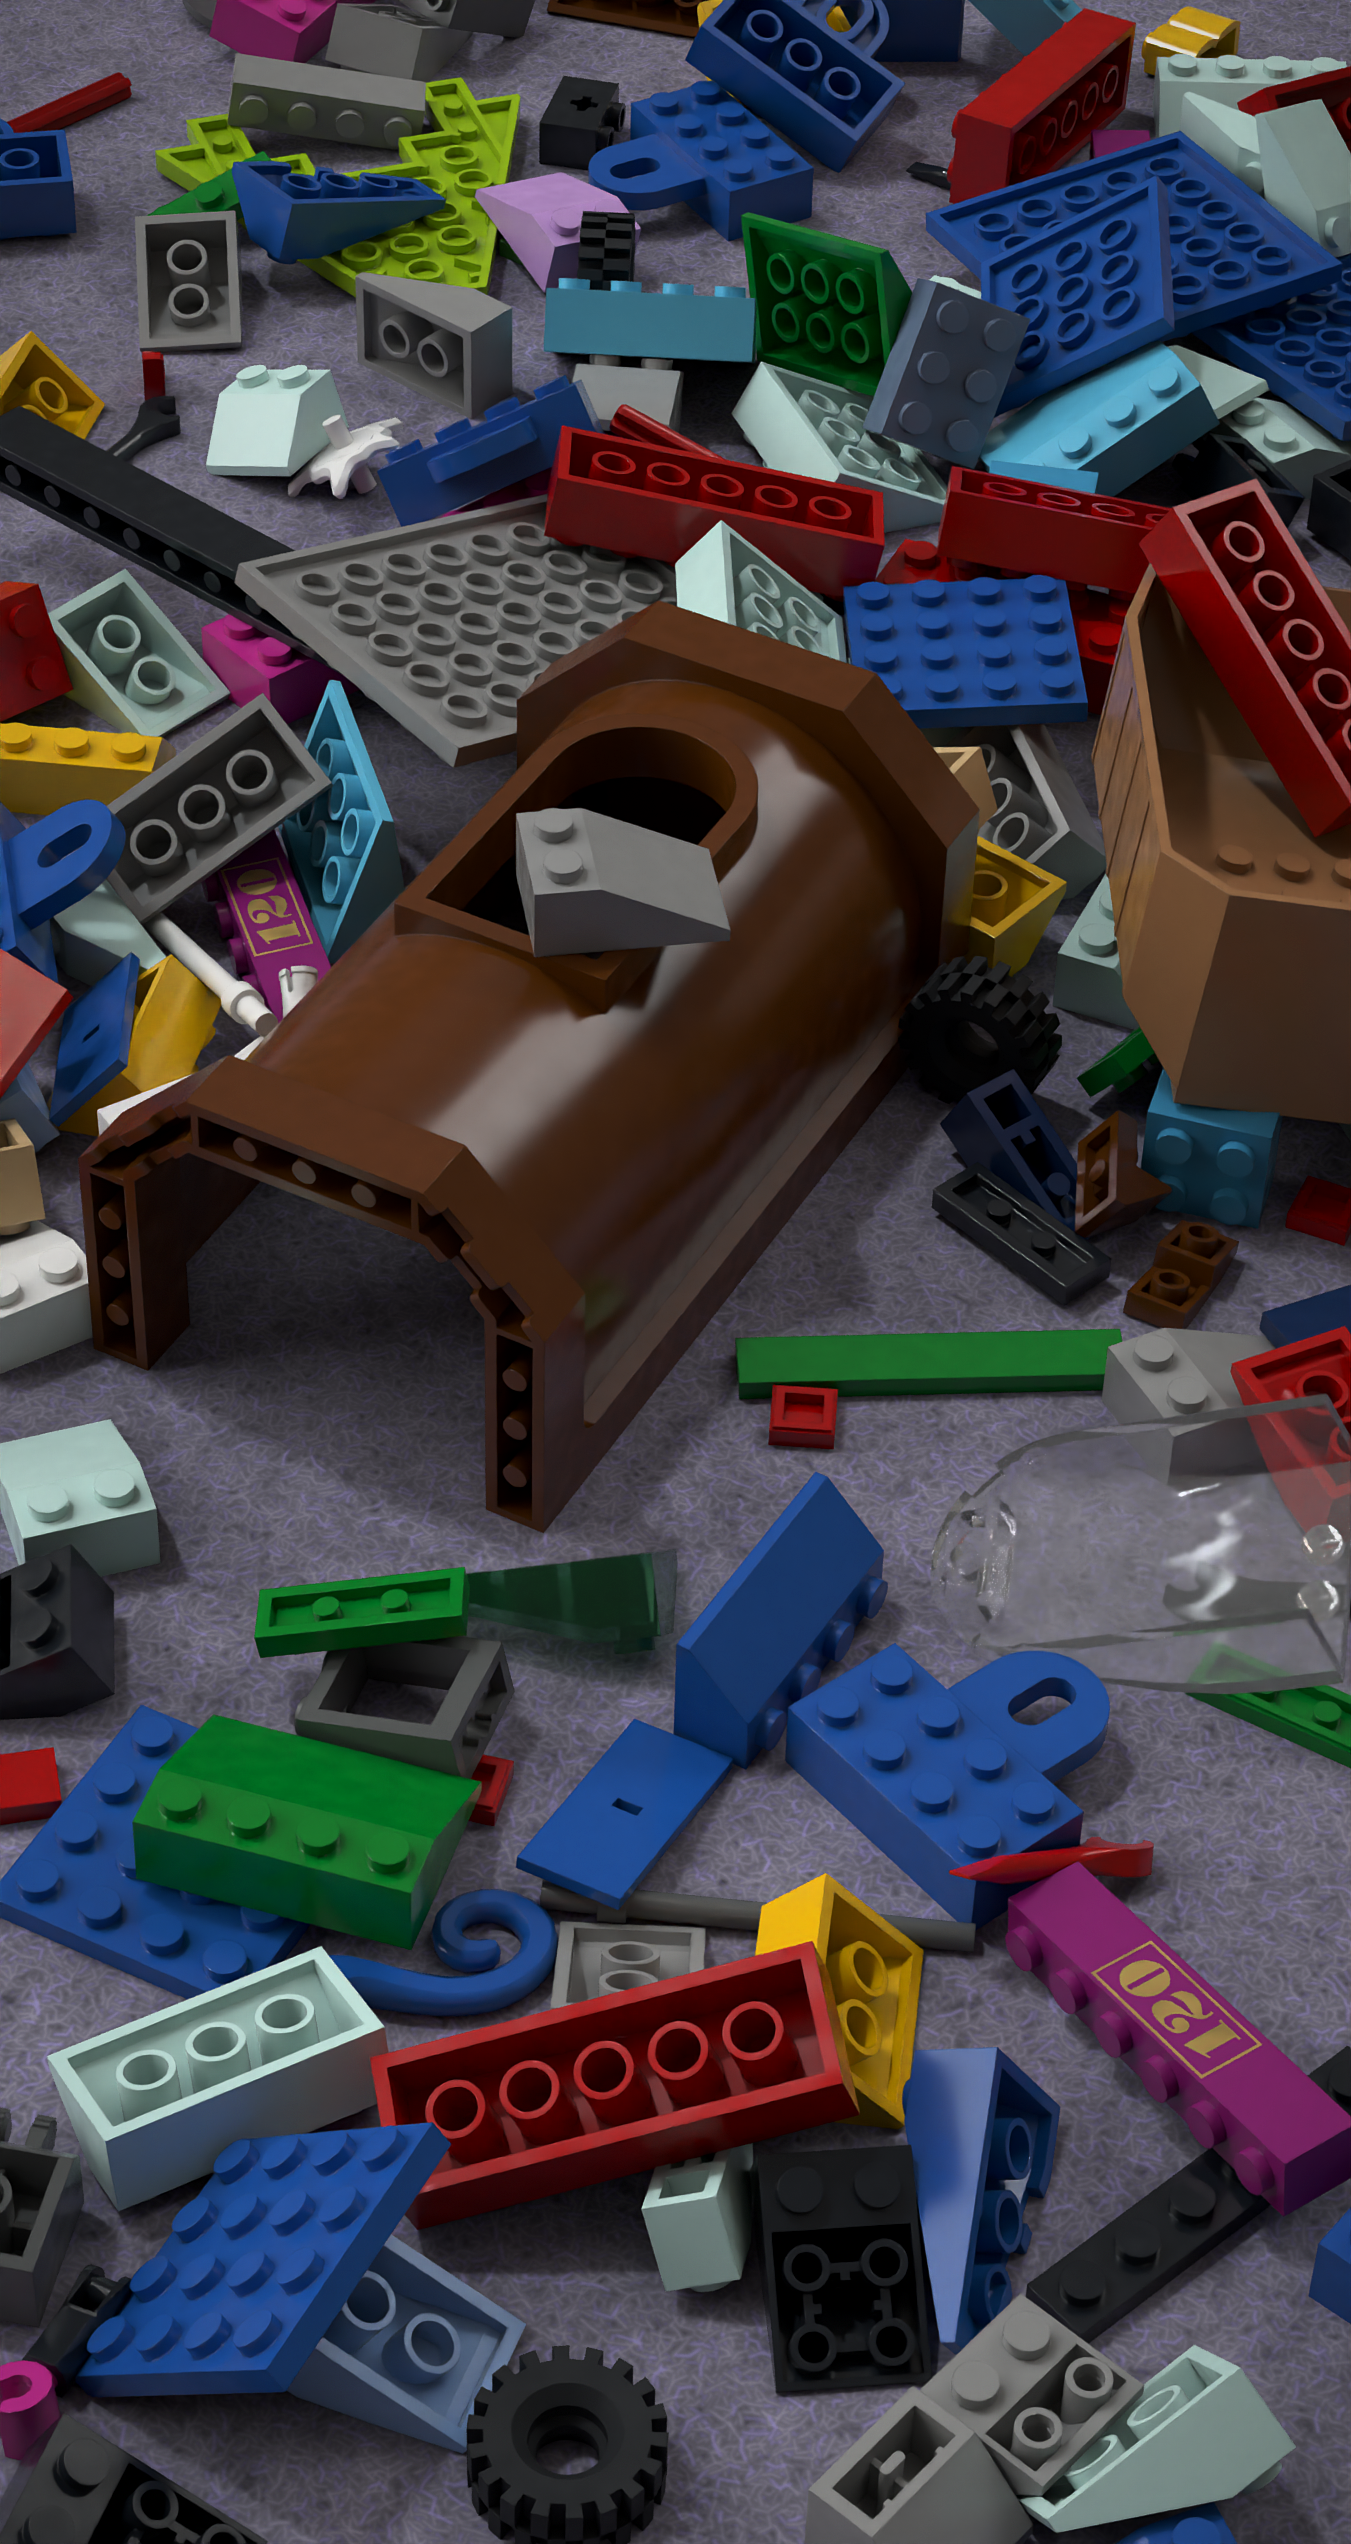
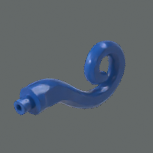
M480 1889L458 1895L449 1900L436 1913L431 1937L436 1955L449 1967L463 1973L490 1971L471 1976H441L416 1972L352 1956L329 1955L369 2008L418 2015L468 2016L506 2008L533 1993L547 1979L555 1965L558 1936L553 1919L534 1900L513 1891ZM482 1923H494L504 1926L512 1931L520 1940V1950L507 1963L493 1969L500 1961V1946L492 1939H468L462 1934L467 1928Z

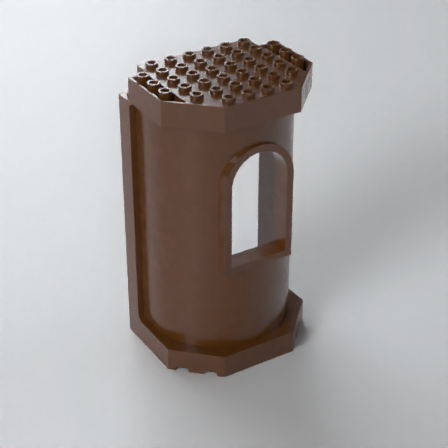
M660 600L556 660L517 699V770L248 1057L242 1060L228 1055L125 1110L78 1158L94 1349L144 1370H150L190 1325L186 1263L260 1182L267 1183L420 1243L428 1249L439 1263L442 1264L450 1260L474 1289L469 1299L482 1315L485 1322L486 1510L544 1533L907 1070L908 1066L905 1059L911 1050L900 1049L898 1037L904 1031L898 1028L899 1019L905 1012L904 1008L939 966L944 962L949 965L954 958L965 956L968 952L980 809L875 672ZM548 808H583L709 849L731 930L730 941L604 951L597 960L581 954L534 957L529 935L496 924L521 896L516 876V813L538 812Z

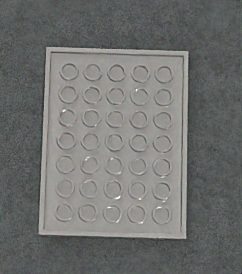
M547 494L239 563L234 582L253 598L258 606L272 614L291 630L295 637L304 641L323 657L329 666L343 674L362 690L367 698L375 701L400 722V725L405 730L413 733L432 749L442 761L453 768L517 751V699L553 662L658 600L677 606L675 567L666 564L663 560L639 555L632 558L622 557L614 554L609 549L585 544L582 546H568L560 543L555 538L544 536Z

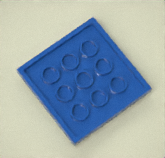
M1157 175L981 263V299L1031 319L994 418L1011 409L1019 408L1030 400L1057 387L1065 386L1072 380L1102 365L1110 364L1119 357L1148 343L1156 342L1164 335L1175 331L1167 187Z
M1033 575L1026 579L996 580L989 577H980L971 581L939 582L927 579L909 584L866 582L860 586H843V607L850 664L877 673L918 729L1087 722L1088 700L1065 580L1046 575Z
M140 1705L0 1880V1918L185 1999L193 1998L284 1961L311 1925L136 1879L132 1821L158 1770L199 1729L144 1705Z
M433 2122L239 2139L233 2142L216 2158L213 2165L214 2174L197 2198L186 2204L175 2216L172 2222L173 2232L159 2252L134 2274L130 2282L132 2293L118 2315L105 2321L91 2335L87 2343V2350L91 2355L77 2373L75 2382L91 2397L286 2392L451 2146V2143Z

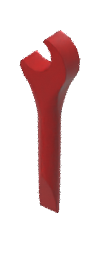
M1091 1837L1084 1843L1074 1847L1001 1855L949 1870V1874L969 1880L1014 1884L1043 1880L1078 1861L1093 1876L1144 1877L1152 1874L1154 1843L1143 1840L1139 1844H1121L1102 1840L1101 1837Z

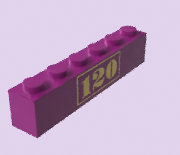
M274 829L201 883L207 902H218L213 905L220 937L226 938L231 936L232 938L227 941L234 973L236 975L246 974V976H242V981L249 983L262 995L264 1006L277 1017L279 1024L283 1019L279 972L286 968L290 970V977H292V966H311L318 970L319 981L331 966Z
M1077 1861L1008 1898L1009 1932L1005 1935V1942L1015 1964L1023 1971H1031L1046 1985L1064 2012L1075 2014L1096 2034L1105 2052L1113 2058L1120 2057L1141 2078L1146 2090L1156 2101L1160 2103L1166 2102L1188 2124L1191 2133L1203 2147L1213 2148L1235 2169L1239 2180L1250 2193L1262 2195L1284 2217L1351 2179V2116L1082 1864Z

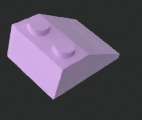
M562 172L476 189L475 194L479 204L544 293H546V288H559V278L577 279L583 211L629 213L617 196ZM635 221V228H636V234H635V252H636V248H637V244H638V240H639L641 228H640V226L637 224V222Z

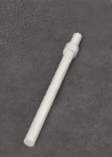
M162 912L142 925L221 999L223 1010L236 1022L248 1024L261 1036H267L278 1025L277 1017L264 1006V999L255 988L247 982L234 979Z

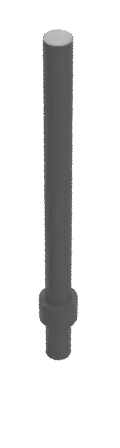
M546 1880L542 1881L540 1906L543 1909L596 1914L597 1922L626 1924L627 1918L754 1931L759 1929L761 1907L767 1904V1902L635 1889L622 1907L616 1910ZM879 1914L921 1948L973 1953L976 1924Z

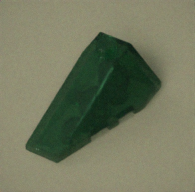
M676 1549L593 1558L567 1563L467 1573L470 1585L468 1616L593 1644L613 1641L614 1654L656 1650L654 1637L671 1634L674 1630L678 1566Z

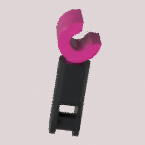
M92 2264L86 2266L79 2274L57 2314L23 2357L22 2361L9 2362L0 2366V2436L5 2457L22 2460L27 2449L61 2416L57 2396L62 2398L76 2381L77 2373L91 2355L87 2350V2343L91 2335L105 2321L117 2316L132 2293L130 2289L131 2278L123 2277L116 2282L105 2278L103 2268ZM92 2307L97 2308L95 2312L90 2311Z

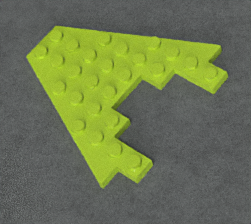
M462 77L427 82L425 90V116L435 132L399 138V156L403 164L340 174L349 176L356 181L359 180L362 172L417 179L446 199L444 209L321 258L297 260L354 297H356L355 276L362 272L474 288L488 295L500 231L479 204L475 194L476 189L509 182L520 119L519 94L475 100ZM228 114L186 120L187 138L191 145L155 150L158 172L188 191H192L200 184L208 182L230 170L234 162H242L256 154L241 127L227 125ZM306 153L270 158L272 161L289 163L292 167L290 173L312 176L315 174V168ZM243 217L239 219L237 222L240 223L245 230H247L245 220Z

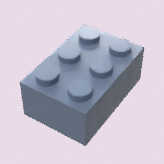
M918 278L862 428L952 463L975 469L1031 319L939 282Z

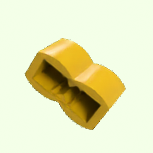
M1191 6L1184 7L1177 14L1172 15L1167 24L1160 25L1146 36L1141 51L1142 58L1145 59L1144 72L1155 75L1157 57H1171L1175 54H1188L1195 58H1218L1223 55L1236 56L1241 22Z

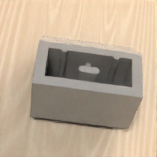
M1020 2293L929 2380L920 2391L977 2433L1015 2495L1042 2496L1143 2395L1144 2385Z
M914 2386L808 2490L805 2544H1023L1033 2533L1032 2521L977 2433Z

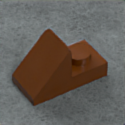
M1120 1110L1116 1111L1078 1142L1075 1233L1083 1238L1137 1221L1172 1193L1170 1186L1137 1166L1139 1156L1137 1151L1138 1121Z

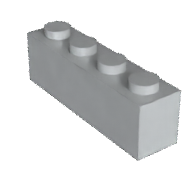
M235 53L227 125L399 150V138L421 135L425 115L426 82Z

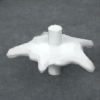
M334 415L322 423V426L331 442L311 458L289 483L288 495L290 497H296L307 483L314 482L317 485L330 480L333 495L338 499H343L348 489L349 478L359 494L366 493L377 485L367 463L379 452L391 451L400 447L399 442L392 438V431L403 429V422L396 417L375 422L350 432L341 415Z

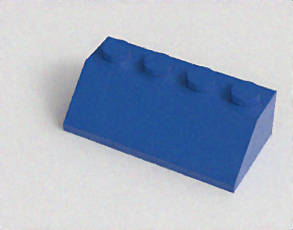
M818 1472L812 1475L676 1644L673 1734L734 1758L733 1764L745 1770L762 1748L770 1751L777 1745L786 1726L788 1707L817 1690L822 1670L830 1660L839 1662L843 1659L852 1643L856 1626L863 1617L872 1619L877 1615L887 1594L888 1583L882 1580L884 1549L827 1476Z

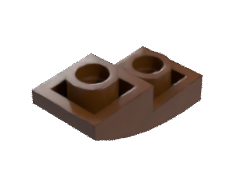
M1181 1220L1157 1244L1153 1266L1127 1291L1123 1313L1161 1328L1187 1329L1222 1280L1237 1253L1239 1241L1219 1234L1214 1227L1208 1224L1190 1223Z

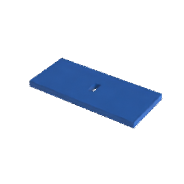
M132 952L64 1011L49 1120L58 1127L127 1067L140 959Z
M633 1719L517 1856L516 1868L619 1910L723 1782L733 1767L734 1758Z

